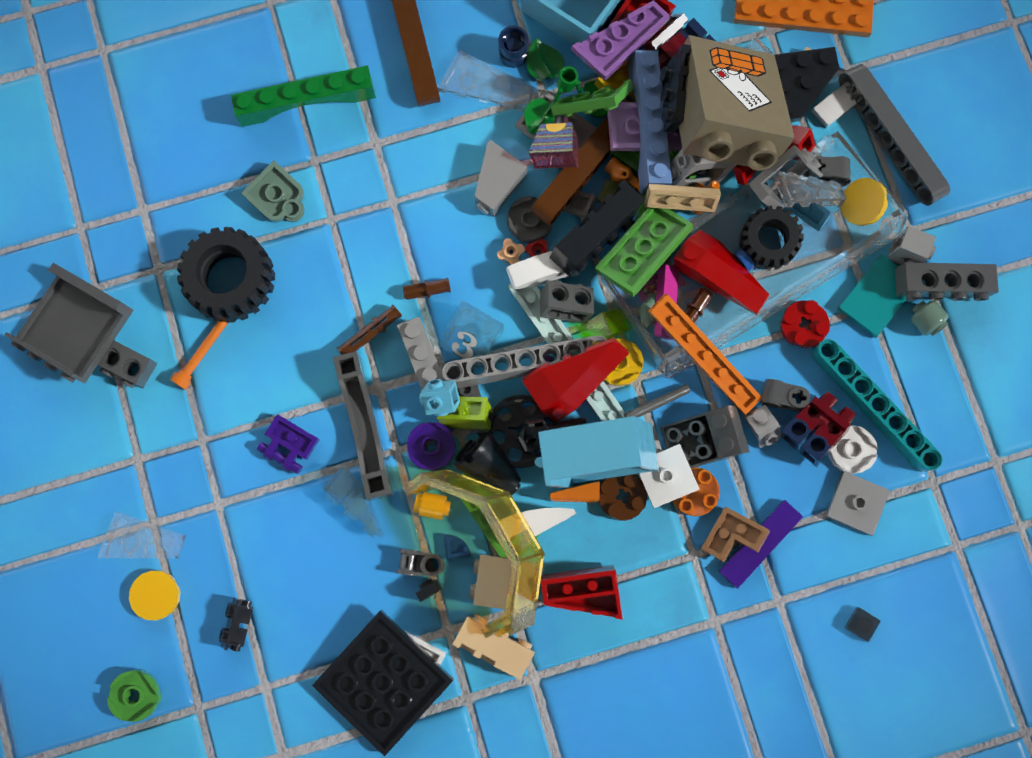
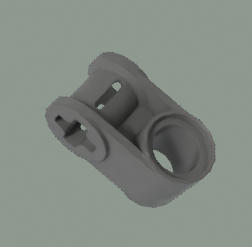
M814 156L822 165L818 169L823 176L819 177L811 169H808L803 174V180L811 186L844 187L851 183L850 159L845 156Z
M765 379L762 399L760 401L762 405L798 412L809 404L810 393L806 388L775 379ZM796 394L799 395L800 400H803L799 404L796 403L794 398Z
M399 549L401 558L396 574L434 577L441 575L445 569V561L439 555ZM432 558L437 559L439 562V568L435 572H430L427 568V563Z

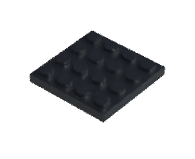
M380 610L312 686L385 757L453 682L454 678L383 610Z

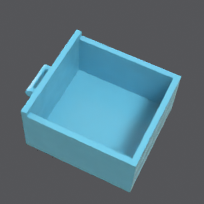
M522 0V12L574 45L577 42L581 43L588 39L593 33H599L608 28L625 0Z
M635 416L538 432L542 457L536 458L535 465L543 468L545 486L567 489L574 487V483L659 471L652 424Z

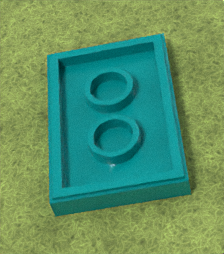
M883 254L878 256L837 308L874 338L879 336L907 300L906 297L897 296L895 268L898 266Z

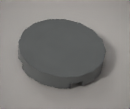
M533 196L518 199L508 211V229L521 242L533 243L544 239L552 230V225H547L530 212L538 199Z

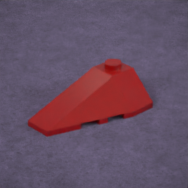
M701 230L690 236L674 257V267L679 272L755 315L759 313L770 296L721 241Z
M613 337L587 347L585 352L573 357L570 354L563 356V360L552 365L549 362L542 364L523 377L522 381L541 411L557 423L575 411L627 357L629 351Z

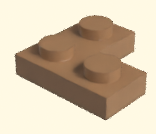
M725 506L701 549L718 560L725 562L736 541L758 553L770 531Z

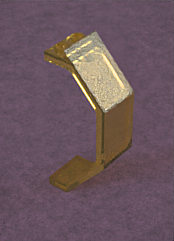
M448 469L421 473L405 484L403 489L407 495L439 489L477 505L510 560L511 574L506 610L502 616L481 629L485 638L494 634L497 638L506 633L512 635L534 625L545 553L510 492Z

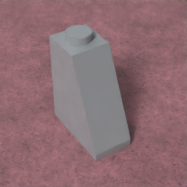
M489 140L487 143L475 192V204H477L476 208L485 215L489 213L494 217L527 176L528 166L492 140Z

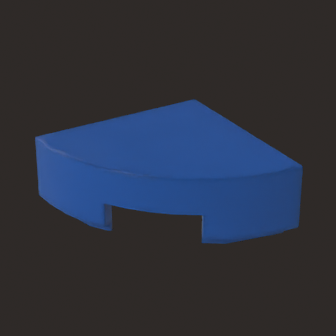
M444 535L447 559L471 557L470 549L462 539L454 535Z

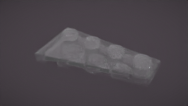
M461 50L456 54L438 85L439 92L446 93L447 91L455 93L460 97L466 98L468 96L479 99L481 102H493L500 104L502 107L523 112L527 104L536 99L540 94L539 89Z

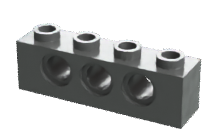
M905 262L895 268L897 296L906 297L907 300L921 299V297H929V300H942L944 297H951L952 301H961L967 298H974V301L989 300V296L999 292L996 264Z

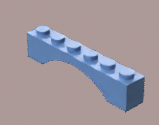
M635 50L627 63L629 80L632 79L634 87L633 93L637 102L640 122V158L638 168L640 194H646L649 184L671 185L672 177L667 132H664V122L662 121L663 101H661L662 84L660 81L658 51Z

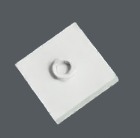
M680 444L656 454L659 471L639 474L653 508L699 490Z

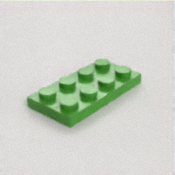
M647 208L595 267L596 273L634 297L693 230V223L670 209Z

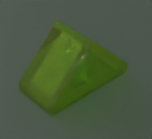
M620 308L601 312L578 327L582 338L603 336L608 340L630 331L631 328Z

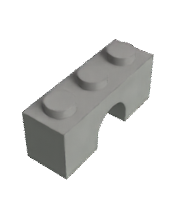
M420 316L398 324L397 327L421 389L423 390L425 385L433 379L445 381Z

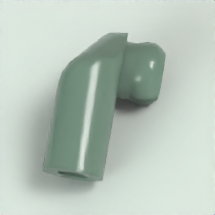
M650 294L640 306L639 313L641 318L639 322L644 328H650L656 321L648 312L656 303V294Z

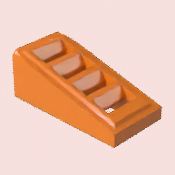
M600 481L550 493L549 500L551 502L597 503L600 497Z

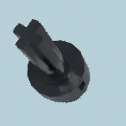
M541 417L526 419L518 440L525 452L541 450L538 432L583 425L587 421L581 417L546 425V422Z

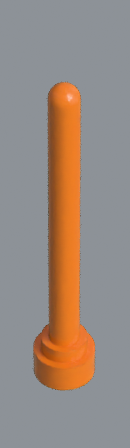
M221 319V322L217 321L183 370L180 369L178 372H174L170 378L172 382L184 390L188 388L192 378L190 375L227 326L228 322L225 319Z

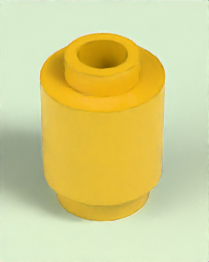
M428 492L423 494L417 493L414 512L419 513V516L443 520L444 516L449 515L451 502L447 501V496Z

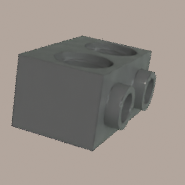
M559 280L548 281L540 291V317L585 324L594 314V288L585 287L582 284L572 285Z
M113 341L98 365L101 366L100 372L112 378L114 374L122 377L121 383L131 388H134L135 385L144 388L157 363ZM114 355H118V361L111 365V358ZM138 365V366H139V371H138V373H137L136 375L132 376V375H131V370H132V368H133L134 366Z

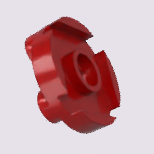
M801 300L791 304L784 311L780 321V330L784 339L791 345L804 349L812 348L822 342L829 333V318L826 311L816 301ZM801 319L810 322L809 330H806L805 327H799V324L802 322Z

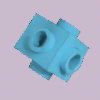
M433 379L425 385L420 393V404L424 407L426 415L444 416L455 412L460 404L455 380L442 381V379Z

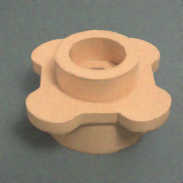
M505 239L503 241L504 246L498 251L497 256L500 260H504L512 265L519 262L520 255L524 253L525 248L522 244L517 245L513 243L511 239Z

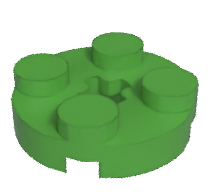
M144 670L124 672L117 676L110 685L108 707L111 713L119 720H126L128 722L144 720L153 714L161 702L162 695L159 684L150 673ZM131 689L139 692L138 702L129 700Z

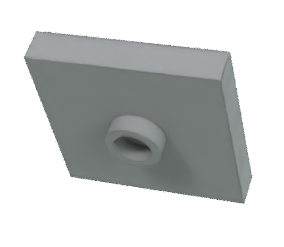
M843 471L825 517L873 536L890 490Z

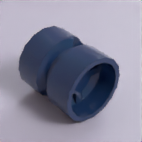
M518 26L504 28L498 38L499 58L507 67H520L527 61L528 35L524 29Z

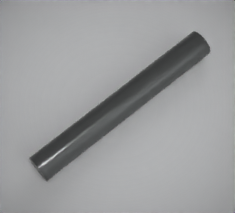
M685 384L624 413V417L635 416L639 418L690 393V388Z

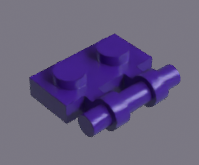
M277 414L264 434L272 439L271 443L268 446L260 442L256 450L263 453V457L269 461L274 460L281 464L284 470L288 472L291 470L298 475L303 466L296 463V459L298 456H301L308 460L320 439ZM280 444L291 450L288 456L277 451Z

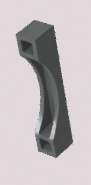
M357 351L335 356L333 361L353 431L366 499L374 501L393 496L394 493L361 357Z

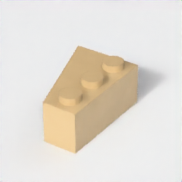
M476 613L474 617L467 616L452 645L471 652L473 656L491 663L494 667L521 680L535 653L531 649L532 644L522 638H519L518 641L510 638V632L498 625L496 629L488 626V620Z

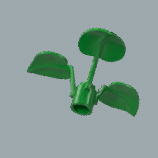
M536 38L528 51L527 70L534 79L543 81L548 77L551 80L558 78V91L551 104L542 98L530 101L524 111V120L527 131L530 134L546 136L549 134L536 135V133L548 131L538 130L547 129L546 127H539L540 125L554 124L556 116H553L551 106L558 101L561 93L570 92L574 87H576L578 93H582L577 70L571 66L563 68L564 59L555 48L544 44ZM596 81L585 83L583 92L589 91L590 95H592L595 91L599 90L594 85ZM604 108L589 113V115L599 118L608 115Z

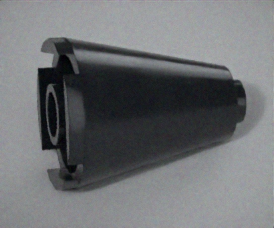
M488 429L478 432L479 438L474 442L470 439L455 457L458 463H454V466L504 496L515 494L521 486V477L493 434Z

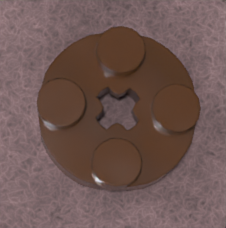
M635 474L607 478L600 486L599 505L602 511L611 518L619 521L631 520L637 517L646 506L647 492L642 480ZM620 489L629 493L626 503L616 499Z

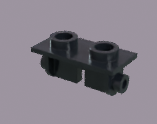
M233 597L232 603H228L225 612V618H228L226 628L222 627L219 635V643H222L221 647L224 650L228 649V645H231L230 650L240 652L241 647H244L248 629L239 628V624L249 625L253 610L251 606L252 601L242 600V604H239L240 600Z

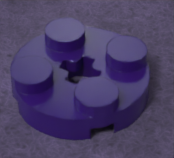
M428 422L419 424L408 436L407 450L409 458L416 466L423 470L436 471L450 463L455 454L456 444L453 434L441 423ZM427 441H437V450L435 452L432 450L429 453L426 452L427 446L425 443Z

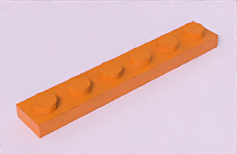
M664 294L648 310L650 315L742 414L746 415L762 399L761 395L668 294Z

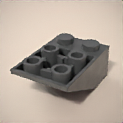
M724 406L661 426L666 448L668 449L680 444L690 468L700 467L750 452L736 406Z

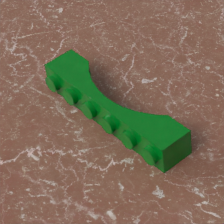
M368 65L231 95L234 114L241 127L264 123L282 112L305 105L325 102L356 103L376 98Z

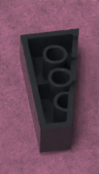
M625 180L617 186L618 188L614 196L609 193L596 211L592 210L580 224L581 228L576 225L554 247L549 258L569 277L576 271L581 273L588 266V260L592 257L594 259L598 258L605 250L603 247L607 243L611 246L619 238V233L622 230L627 232L635 223L633 218L642 205L644 198Z

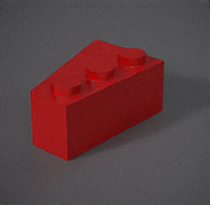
M613 565L540 575L545 606L572 611L577 610L623 620L616 569Z

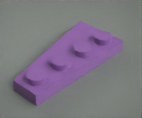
M651 1L631 12L621 21L613 22L603 31L593 33L581 43H575L571 46V51L605 81L633 55L635 50H638L669 21L670 15L655 1Z

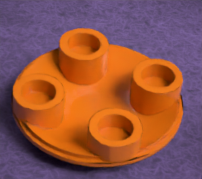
M694 467L691 468L699 490L675 499L673 503L684 514L701 516L709 513L717 505L720 488L716 478L710 471Z

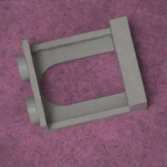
M793 145L778 158L777 163L773 167L761 172L748 184L758 198L767 206H772L773 209H776L777 206L784 208L785 205L777 195L808 169L822 177L823 174L818 169L822 165L805 148L800 150L797 146ZM800 157L794 166L769 187L764 184L767 179L792 158Z
M682 149L670 162L671 185L694 187L699 182L704 186H708L712 181L720 182L737 164L723 161L711 162L706 158L683 154ZM709 169L705 174L706 177L686 179L693 172Z

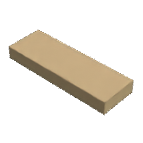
M649 184L644 205L648 208L715 212L721 192L720 189Z

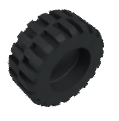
M216 227L212 228L209 234L205 232L200 233L197 241L191 240L187 244L190 247L188 251L183 250L180 255L183 262H179L177 265V271L181 274L177 276V281L182 287L180 291L183 296L202 315L207 318L211 317L214 321L221 322V319H225L228 323L236 321L237 317L245 320L249 318L248 314L250 312L254 314L259 312L258 306L261 303L266 305L269 300L266 295L267 293H272L274 289L271 281L275 280V272L272 270L273 263L257 239L252 235L249 236L246 231L241 229L235 231L232 227H224V231H221ZM228 257L243 259L247 266L246 275L236 289L222 294L213 293L208 289V274L217 262Z

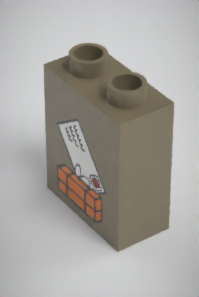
M689 35L684 43L691 45L690 55L685 57V66L689 67V72L682 87V90L687 92L684 121L679 126L683 154L706 158L711 162L723 161L748 166L757 171L773 167L795 138L775 55Z

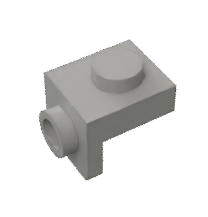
M766 405L746 415L744 414V421L756 436L759 448L773 445L781 438L780 424Z

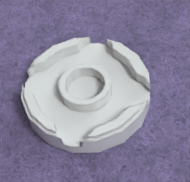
M850 426L847 434L832 448L828 456L832 464L841 472L846 471L850 474L862 473L871 468L876 461L877 442L873 435L865 428Z

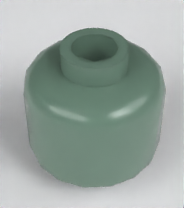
M921 301L912 309L915 314L911 317V322L923 335L931 334L935 336L948 325L946 321L949 315L936 301L928 303Z

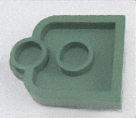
M274 160L241 193L244 198L272 222H281L284 219L289 222H296L304 215V206L301 203L304 198V191L301 185Z

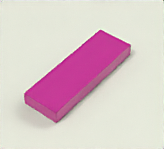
M666 264L660 266L658 269L656 302L664 294H668L677 304L678 269ZM655 320L654 336L666 340H674Z

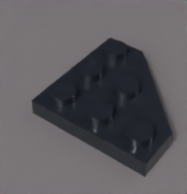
M835 47L775 54L791 122H799L839 70Z

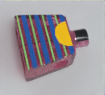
M558 115L554 118V123H545L539 126L529 150V156L535 169L578 167V138L573 123L568 122L567 117Z

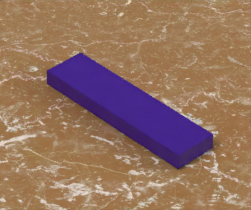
M783 500L761 524V526L769 529L770 533L760 551L757 553L742 545L718 572L738 589L803 516L786 500Z

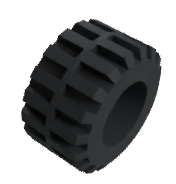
M767 206L765 210L760 208L755 214L752 213L740 233L741 240L739 244L753 262L756 263V268L760 269L763 266L765 270H771V268H775V270L780 269L783 265L786 266L801 249V242L804 239V234H801L803 227L802 224H797L799 220L797 216H790L792 211L787 209L784 212L781 206H777L776 209H773L772 206ZM765 227L777 229L783 235V247L777 250L765 248L758 239V231Z

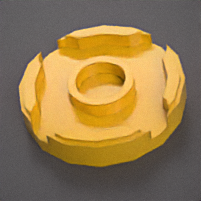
M859 178L851 182L841 197L840 208L842 215L848 222L858 226L876 223L884 215L888 207L886 188L880 182L871 178Z
M617 338L616 340L629 351V354L604 381L610 385L621 387L631 384L638 378L643 368L644 359L641 350L636 344Z
M149 571L141 574L134 580L129 592V602L137 616L145 620L156 621L167 617L175 611L180 602L181 591L172 575L164 571Z

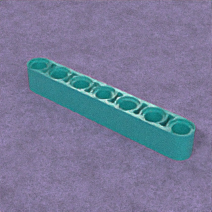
M826 339L815 346L812 352L815 362L916 470L928 472L936 470L941 466L943 461L941 453L837 342ZM822 347L829 349L830 357H825L822 354ZM838 365L845 366L847 375H842L839 372ZM856 382L862 384L863 393H859L855 389ZM873 400L880 404V411H876L872 407ZM890 418L897 422L896 430L890 427ZM907 436H909V437H911V438L913 439V441H914V446H913V448H911V447H909V446L907 445V443H906V438H907ZM925 454L931 459L930 466L924 463L923 458Z

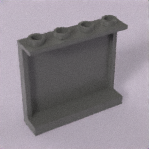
M52 263L48 271L57 277L17 336L15 337L8 332L4 335L12 339L11 345L24 352L25 349H28V356L39 362L42 359L45 360L43 365L55 372L58 369L61 370L60 376L72 383L78 380L85 384L134 310L59 265Z

